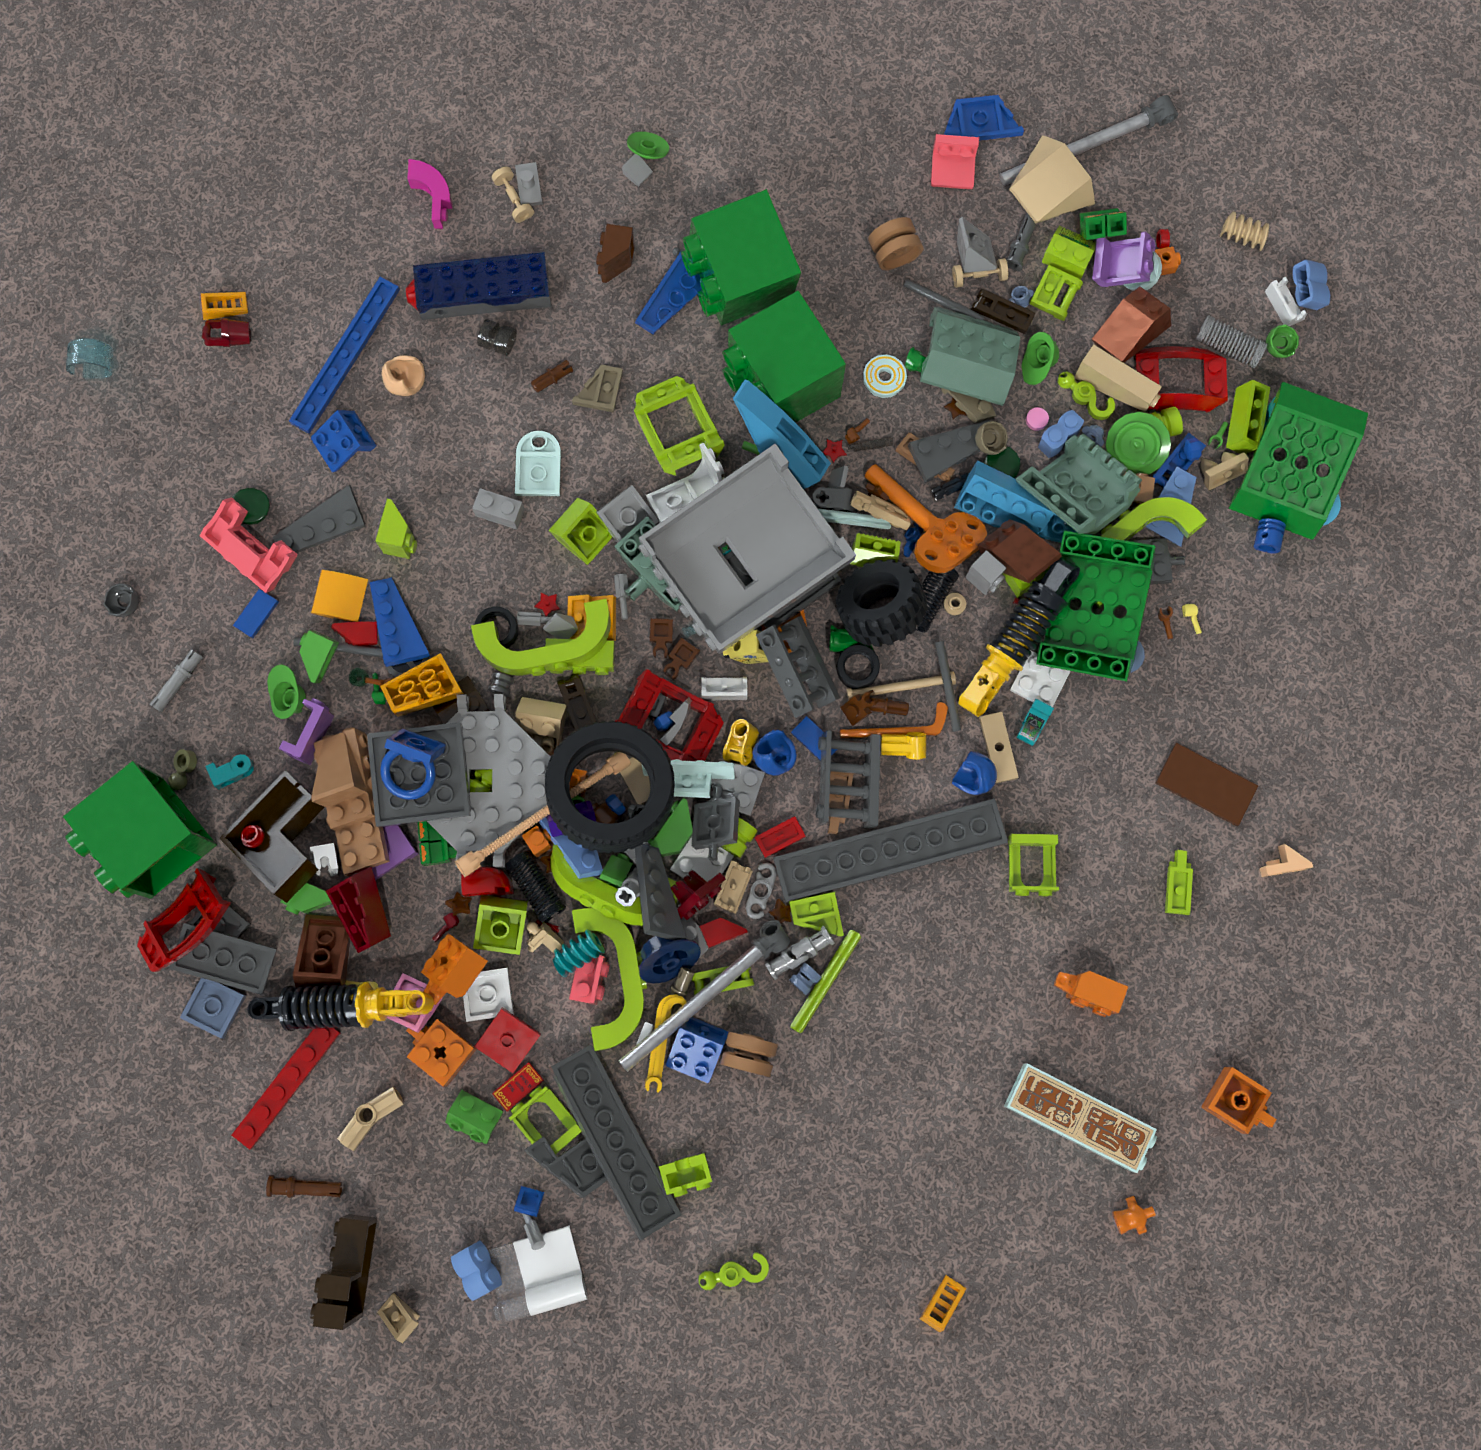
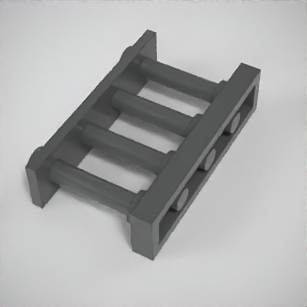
M802 616L780 626L781 632H778L776 625H773L756 634L795 718L815 709L812 704L813 702H816L818 708H821L840 698ZM784 640H787L792 652L788 653L783 642ZM795 660L797 661L799 668L802 672L800 674H798L794 666L793 661ZM804 681L807 682L808 687L811 691V694L809 695L803 685Z
M827 730L818 740V750H821L820 799L819 804L816 806V818H819V825L829 822V817L861 819L863 828L873 829L878 826L881 735L871 734L864 742L831 740L832 731ZM831 749L862 751L865 754V763L858 765L831 762ZM830 771L862 774V776H865V784L862 787L830 785ZM830 794L861 796L864 799V808L861 810L829 808Z

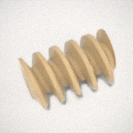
M1233 211L1227 217L1220 237L1226 232L1227 240L1235 235V243L1243 238L1244 246L1249 241H1252L1251 248L1254 249L1257 244H1260L1259 251H1262L1269 234V224L1265 223L1261 227V221L1257 220L1252 225L1253 219L1251 217L1244 222V215L1241 214L1236 219V212Z

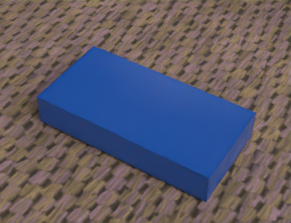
M258 589L233 626L253 639L279 602Z
M806 716L792 730L791 734L821 761V750H818V740L824 732ZM831 749V756H832L838 749Z

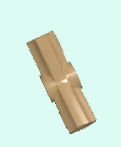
M392 1087L368 1103L359 1106L351 1121L337 1138L340 1143L355 1151L375 1123L404 1105L403 1099L396 1088ZM366 1108L371 1109L373 1112V1118L369 1122L363 1118V1112Z

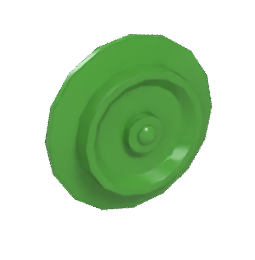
M1144 412L1126 414L1118 419L1109 430L1106 440V449L1111 455L1110 459L1114 457L1127 467L1126 472L1131 470L1134 474L1144 473L1148 475L1159 469L1168 458L1171 447L1170 434L1164 423L1154 415Z

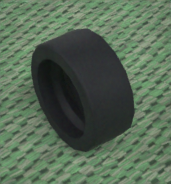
M492 606L484 609L477 616L474 625L485 623L494 616L505 618L509 623L510 631L508 636L500 641V644L508 649L515 643L518 637L519 627L514 615L503 607Z
M865 645L849 646L842 651L838 658L836 668L838 678L845 686L852 689L869 687L874 683L879 674V658L871 648ZM852 655H863L870 661L871 672L865 679L854 680L847 675L845 662Z

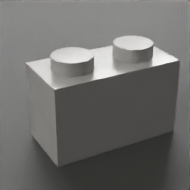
M481 488L472 508L476 517L517 530L525 511L521 501Z
M986 550L970 567L966 579L984 595L989 591L994 593L1005 579L1003 574L1006 567Z

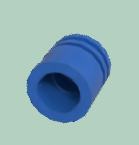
M1276 519L1259 520L1254 548L1271 554L1279 553L1282 547L1286 524Z

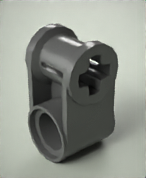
M820 487L814 491L811 500L818 509L822 507L821 509L853 513V506L850 505L851 499L854 496L852 489ZM819 497H822V498H823V501H825V502H824V503H820V499H818V498H819Z

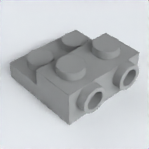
M630 485L596 512L617 543L647 516L654 524L659 522L633 485Z

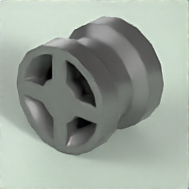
M494 672L492 675L493 682L489 685L488 691L494 694H504V696L509 697L511 693L509 689L514 684L515 679L508 675Z

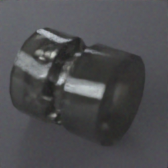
M485 319L478 334L477 344L488 350L494 348L495 352L508 356L516 341L517 330L506 325L500 327L498 322Z

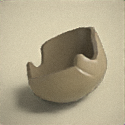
M989 421L978 428L975 441L976 446L981 452L987 455H997L1007 448V430L1001 423Z

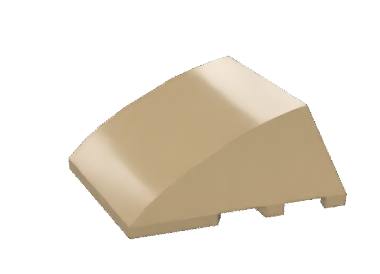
M1043 135L1009 188L1035 223L1095 204L1092 179L1065 143Z

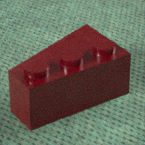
M372 867L326 890L357 953L391 937Z

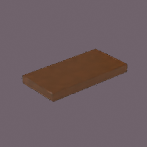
M1178 743L1174 744L1155 784L1235 826L1240 825L1258 788V785Z

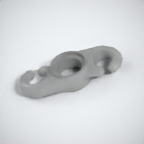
M768 862L760 864L758 869L768 868L771 871V875L766 878L762 876L761 872L756 873V880L751 887L746 903L747 915L753 919H760L764 916L763 911L753 913L751 907L754 904H758L762 910L766 909V903L771 896L777 876L775 866ZM759 884H763L768 888V893L764 897H758L754 892L755 887Z

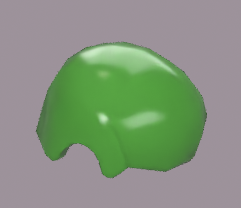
M1285 324L1270 330L1266 337L1269 354L1276 358H1287L1295 354L1299 345V336L1295 329Z

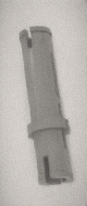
M191 649L180 665H176V670L150 705L163 712L166 705L186 679H190L192 671L203 657Z

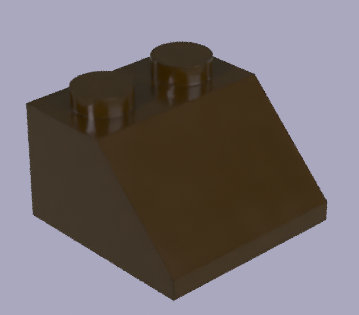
M468 676L457 682L463 694L469 697V712L490 711ZM457 698L433 706L443 724H446L458 712Z

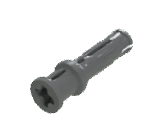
M1027 212L1016 241L1011 243L1009 257L1006 258L1008 268L1015 271H1021L1023 268L1022 262L1025 255L1029 252L1028 243L1036 225Z

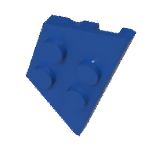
M999 95L956 99L944 135L979 137L980 141L1023 136L1024 128L1018 126L1013 119L1014 115L1004 106V102Z

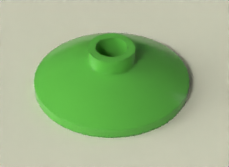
M635 132L629 135L627 139L629 149L645 159H660L669 152V145L666 140L653 133Z

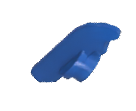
M914 523L915 528L908 529L904 535L907 541L904 546L905 557H910L923 531L916 523Z

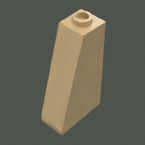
M1094 344L1081 362L1074 377L1079 382L1086 381L1091 383L1095 390L1143 412H1146L1149 406L1154 408L1161 397L1158 395V392L1162 386Z

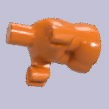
M1134 1196L1126 1198L1127 1209L1112 1212L1121 1235L1135 1228L1138 1235L1147 1232L1145 1226L1147 1219L1156 1216L1152 1206L1146 1209L1141 1208Z

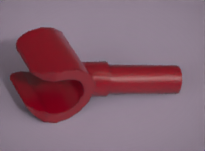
M449 913L443 917L446 925L432 938L435 942L445 932L459 924L457 915L453 916V913Z

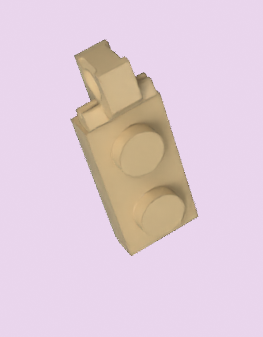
M856 491L851 499L850 505L857 510H864L869 512L874 518L886 520L895 528L907 530L911 524L910 517L901 509L874 495L868 496Z

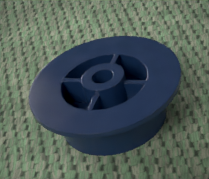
M654 936L641 949L640 955L643 961L639 967V975L647 983L670 981L678 976L681 967L691 969L696 964L701 954L700 947L693 940L681 939L674 941Z

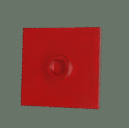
M502 1007L474 1047L511 1073H514L541 1033Z

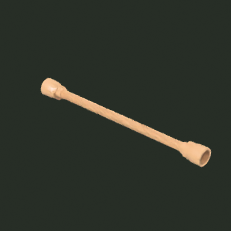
M616 752L606 759V764L602 766V769H599V771L587 777L585 781L583 780L573 789H570L571 799L603 777L609 776L612 773L616 775L630 766L631 763L627 755ZM546 805V807L531 815L529 819L527 818L524 822L516 825L514 829L512 828L509 832L499 837V839L497 838L494 842H491L489 846L484 847V849L477 850L474 853L470 851L457 859L455 864L462 875L466 877L481 867L480 863L490 853L492 854L500 846L502 847L505 843L515 838V836L517 837L520 833L530 828V826L532 827L542 818L549 815L548 806Z

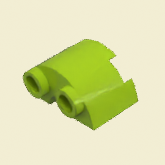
M704 1153L659 1166L666 1195L673 1193L674 1197L688 1194V1188L696 1187L697 1191L711 1187L710 1182H712Z

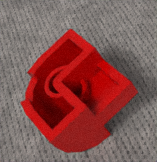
M479 867L466 877L461 873L462 895L465 897L514 894L512 881L503 871L497 868Z

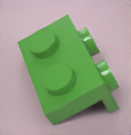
M461 1090L447 1113L445 1123L454 1131H461L469 1135L475 1142L487 1144L493 1130L503 1115V1111Z

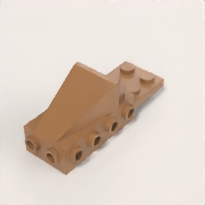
M350 727L343 729L342 733L322 737V740L314 743V758L318 763L311 799L312 802L322 805L327 809V824L336 833L344 875L350 876L369 867L373 868L390 862L383 827H376L367 734Z

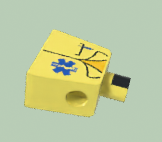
M753 630L723 651L724 657L745 664L768 662L756 636L761 631Z

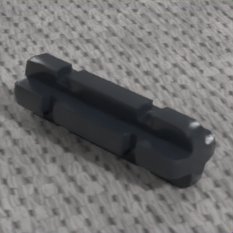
M969 473L960 475L961 478L956 477L941 484L942 487L936 486L932 488L931 495L934 500L937 501L944 498L943 495L948 496L961 490Z

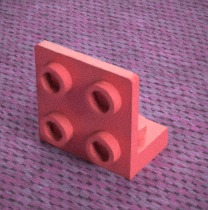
M936 134L932 155V187L973 189L975 156L979 145V137Z
M604 956L592 957L590 963H584L582 968L576 969L569 1000L594 1005L598 1004V1000H603L605 987L601 984L603 977L607 978L610 967Z

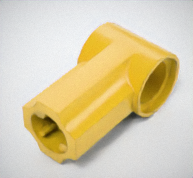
M909 732L906 735L882 734L881 755L906 756L908 759L915 760L926 758L927 735L922 732Z

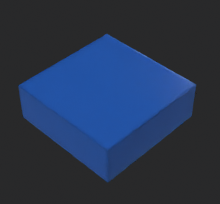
M521 1186L514 1211L537 1217L544 1192Z

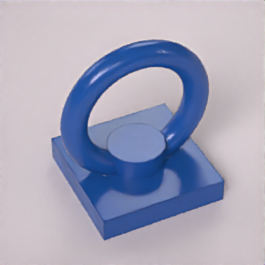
M403 728L387 738L384 748L389 749V751L384 756L380 768L381 778L385 787L393 795L407 800L418 799L426 795L432 788L436 777L433 761L444 753L446 744ZM401 754L404 759L412 762H422L425 766V781L415 790L402 789L391 778V763Z

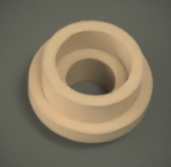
M959 593L949 594L946 597L947 599L944 600L946 612L951 615L963 613L966 608L965 598ZM953 600L958 601V602H959V606H958V607H954V606L951 604V601H953Z

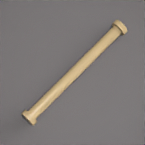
M951 671L952 684L956 685L955 673ZM942 675L853 690L852 688H846L849 701L858 694L862 697L865 692L870 690L874 691L870 694V696L941 685L943 680Z

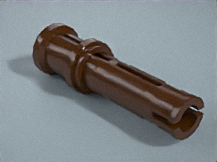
M269 1175L266 1195L267 1197L287 1195V1198L295 1197V1195L340 1198L342 1182L297 1180L295 1176L276 1178L274 1175Z

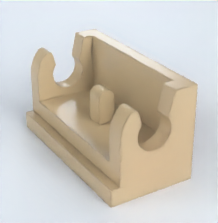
M731 860L725 875L726 880L721 885L722 890L718 893L714 906L736 914L753 872L751 868L741 866L739 863Z

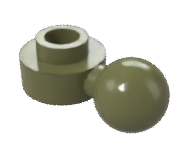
M181 749L174 756V767L177 771L171 774L168 780L169 786L174 790H182L186 787L188 780L185 774L192 772L196 767L197 758L192 750Z

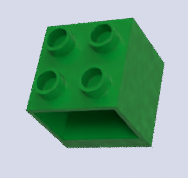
M767 189L691 218L690 233L682 238L685 250L681 251V257L688 275L692 277L699 274L701 277L700 285L702 291L698 292V298L706 317L716 314L722 326L768 308L795 292L801 270Z
M799 291L728 329V348L722 351L727 366L722 371L728 385L734 392L738 391L744 380H748L781 408L795 423L841 397L846 363Z
M134 761L130 762L63 816L73 829L65 835L67 842L82 857L90 854L101 864V867L94 871V875L105 889L112 894L119 890L127 898L136 894L152 899L217 846L164 778Z

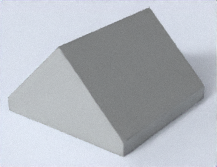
M961 217L958 224L957 246L963 272L995 270L997 264L990 237Z

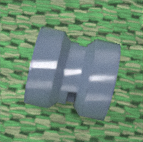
M804 962L798 974H794L789 981L804 995H807L811 991V986L814 983H818L822 977Z

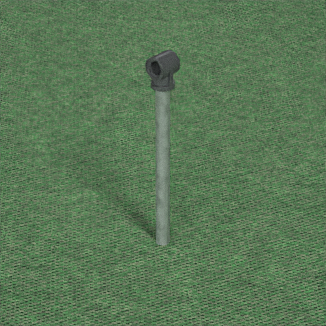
M1164 95L1153 101L1150 107L1142 108L1141 114L1066 146L1076 156L1146 126L1149 129L1154 127L1156 123L1159 126L1168 124L1178 117V112L1169 95ZM1025 163L999 174L1003 186L1014 182Z
M770 920L764 923L760 928L761 936L757 940L753 939L751 941L752 947L619 1060L622 1067L627 1072L761 957L766 960L770 952L778 953L785 950L790 944V938L778 920Z

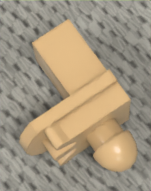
M535 922L527 924L528 932L532 933L527 940L530 952L536 950L542 943L553 953L556 948L559 951L562 949L561 945L564 944V941L545 922L539 927Z

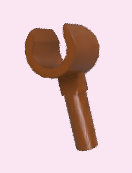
M868 418L855 428L848 429L845 439L849 445L860 439L858 432L870 423Z
M1168 606L1167 612L1169 615H1164L1160 608L1158 618L1165 625L1167 639H1172L1170 618L1173 614V609Z
M366 677L365 683L381 686L396 677L384 680Z

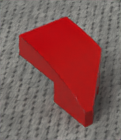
M344 622L331 625V629L334 632H338L348 644L365 646L378 644L377 622Z
M718 918L699 926L708 949L748 933L747 929L723 918Z

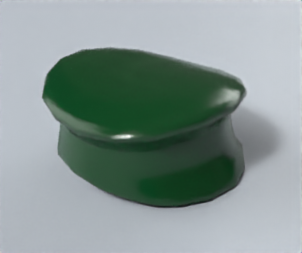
M1007 447L997 455H987L984 464L1015 478L1020 469V458L1012 448Z
M245 488L240 489L233 495L232 498L248 511L242 522L243 524H258L268 515L270 507L269 498L261 490Z

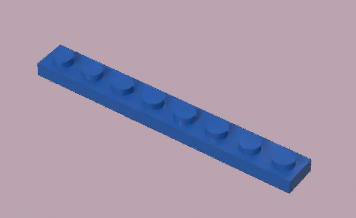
M379 277L289 420L290 424L308 434L311 433L399 293V286Z

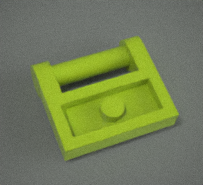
M1048 265L1030 301V305L1064 321L1068 315L1067 310L1077 290L1081 289L1083 282L1075 276ZM1066 283L1070 287L1060 307L1053 305L1063 284Z

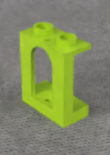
M1011 834L1008 837L1009 892H1015V896H1029V892H1038V896H1053L1052 892L1059 890V887H1056L1055 846L1058 844V835ZM1020 846H1043V882L1040 886H1025L1021 880Z
M539 1086L529 1095L531 1099L526 1104L520 1102L511 1110L513 1115L509 1119L514 1121L531 1144H533L542 1136L529 1121L528 1109L535 1102H543L548 1105L568 1129L565 1134L550 1146L556 1155L582 1131L577 1121L548 1086L543 1089Z

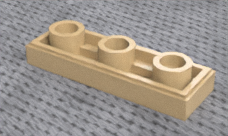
M999 712L980 716L979 720L988 756L997 769L996 783L1018 779L1003 713ZM995 745H1000L1002 751H997Z

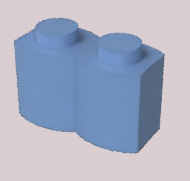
M1304 260L1294 265L1295 298L1300 307L1319 310L1329 305L1330 291L1326 285L1328 276L1324 264Z
M1074 410L1064 413L1057 424L1052 425L1043 433L1038 448L1048 458L1056 456L1062 450L1065 441L1073 435H1078L1084 420Z
M481 1241L451 1256L453 1268L462 1279L463 1288L472 1301L502 1285L500 1274L491 1263L490 1254Z

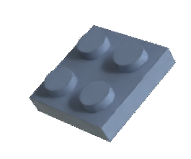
M201 978L180 1018L224 1039L246 995L224 984Z

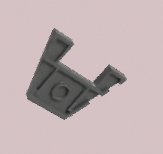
M541 1137L524 1149L530 1157L581 1198H584L607 1181L586 1138L558 1157L545 1137Z

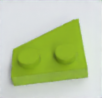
M834 891L789 901L794 925L820 931L821 927L825 926L830 934L840 937L844 936Z

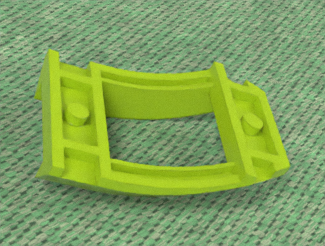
M675 376L637 393L634 413L654 455L665 473L676 476L675 470L702 459L699 446L702 443L705 444L707 449L711 448L716 458L718 457L725 444L710 419L694 383H686L683 378ZM686 397L703 433L668 449H664L647 413Z

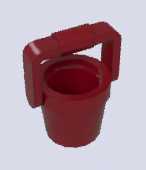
M229 319L207 320L202 328L204 344L206 346L223 347L251 344L250 323ZM211 329H221V337H211Z

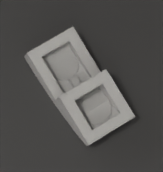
M689 697L670 716L675 724L660 739L666 746L676 736L688 716L692 702Z

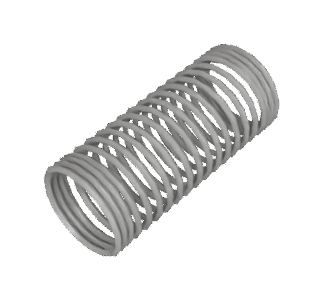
M1210 315L1205 319L1200 333L1195 339L1197 342L1201 343L1203 341V344H1205L1209 334L1212 332L1206 344L1208 346L1216 332L1209 347H1212L1218 337L1213 347L1214 350L1223 336L1217 348V351H1219L1227 337L1220 351L1222 353L1231 338L1224 351V355L1235 339L1227 356L1230 355L1238 341L1231 355V358H1233L1241 344L1234 358L1236 360L1245 345L1238 361L1241 360L1249 346L1241 363L1245 361L1253 347L1245 362V365H1247L1255 351L1248 365L1251 368L1253 367V369L1259 363L1268 345L1264 341H1258V338H1251V335L1244 334V331L1240 333V330L1237 331V328L1233 329V326H1226V323L1223 324L1222 321L1219 322V319L1216 320Z

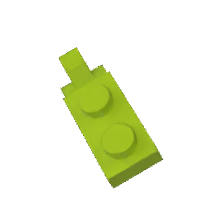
M1184 850L1175 851L1174 862H1169L1165 913L1190 915L1193 869H1191V863H1187V851Z

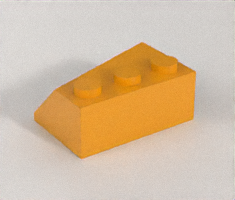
M441 653L380 686L392 712L397 717L456 699L457 695H464Z

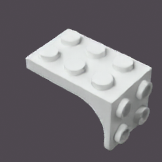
M704 443L699 444L702 460L694 473L646 495L660 523L724 479L721 476L724 474L721 463L719 461L715 462L716 457L711 448L707 449Z

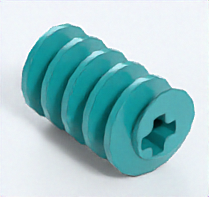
M588 929L585 930L586 938L581 934L577 935L578 943L573 939L569 940L570 948L566 944L561 945L562 953L557 948L554 949V966L559 974L565 978L569 975V972L574 973L577 968H582L584 963H590L592 957L598 958L600 953H605V948L599 938Z

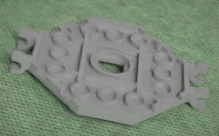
M494 694L495 711L469 712V697L467 695H457L458 712L446 723H462L471 816L427 822L457 851L456 860L467 854L468 851H479L487 845L489 846L491 842H494L497 838L499 839L506 832H509L512 828L514 829L516 825L524 822L527 818L529 819L531 815L547 805L545 773L551 756L506 713V696L504 694ZM492 769V792H470V771ZM516 836L502 847L500 846L498 850H495L493 867H505V850L517 838Z

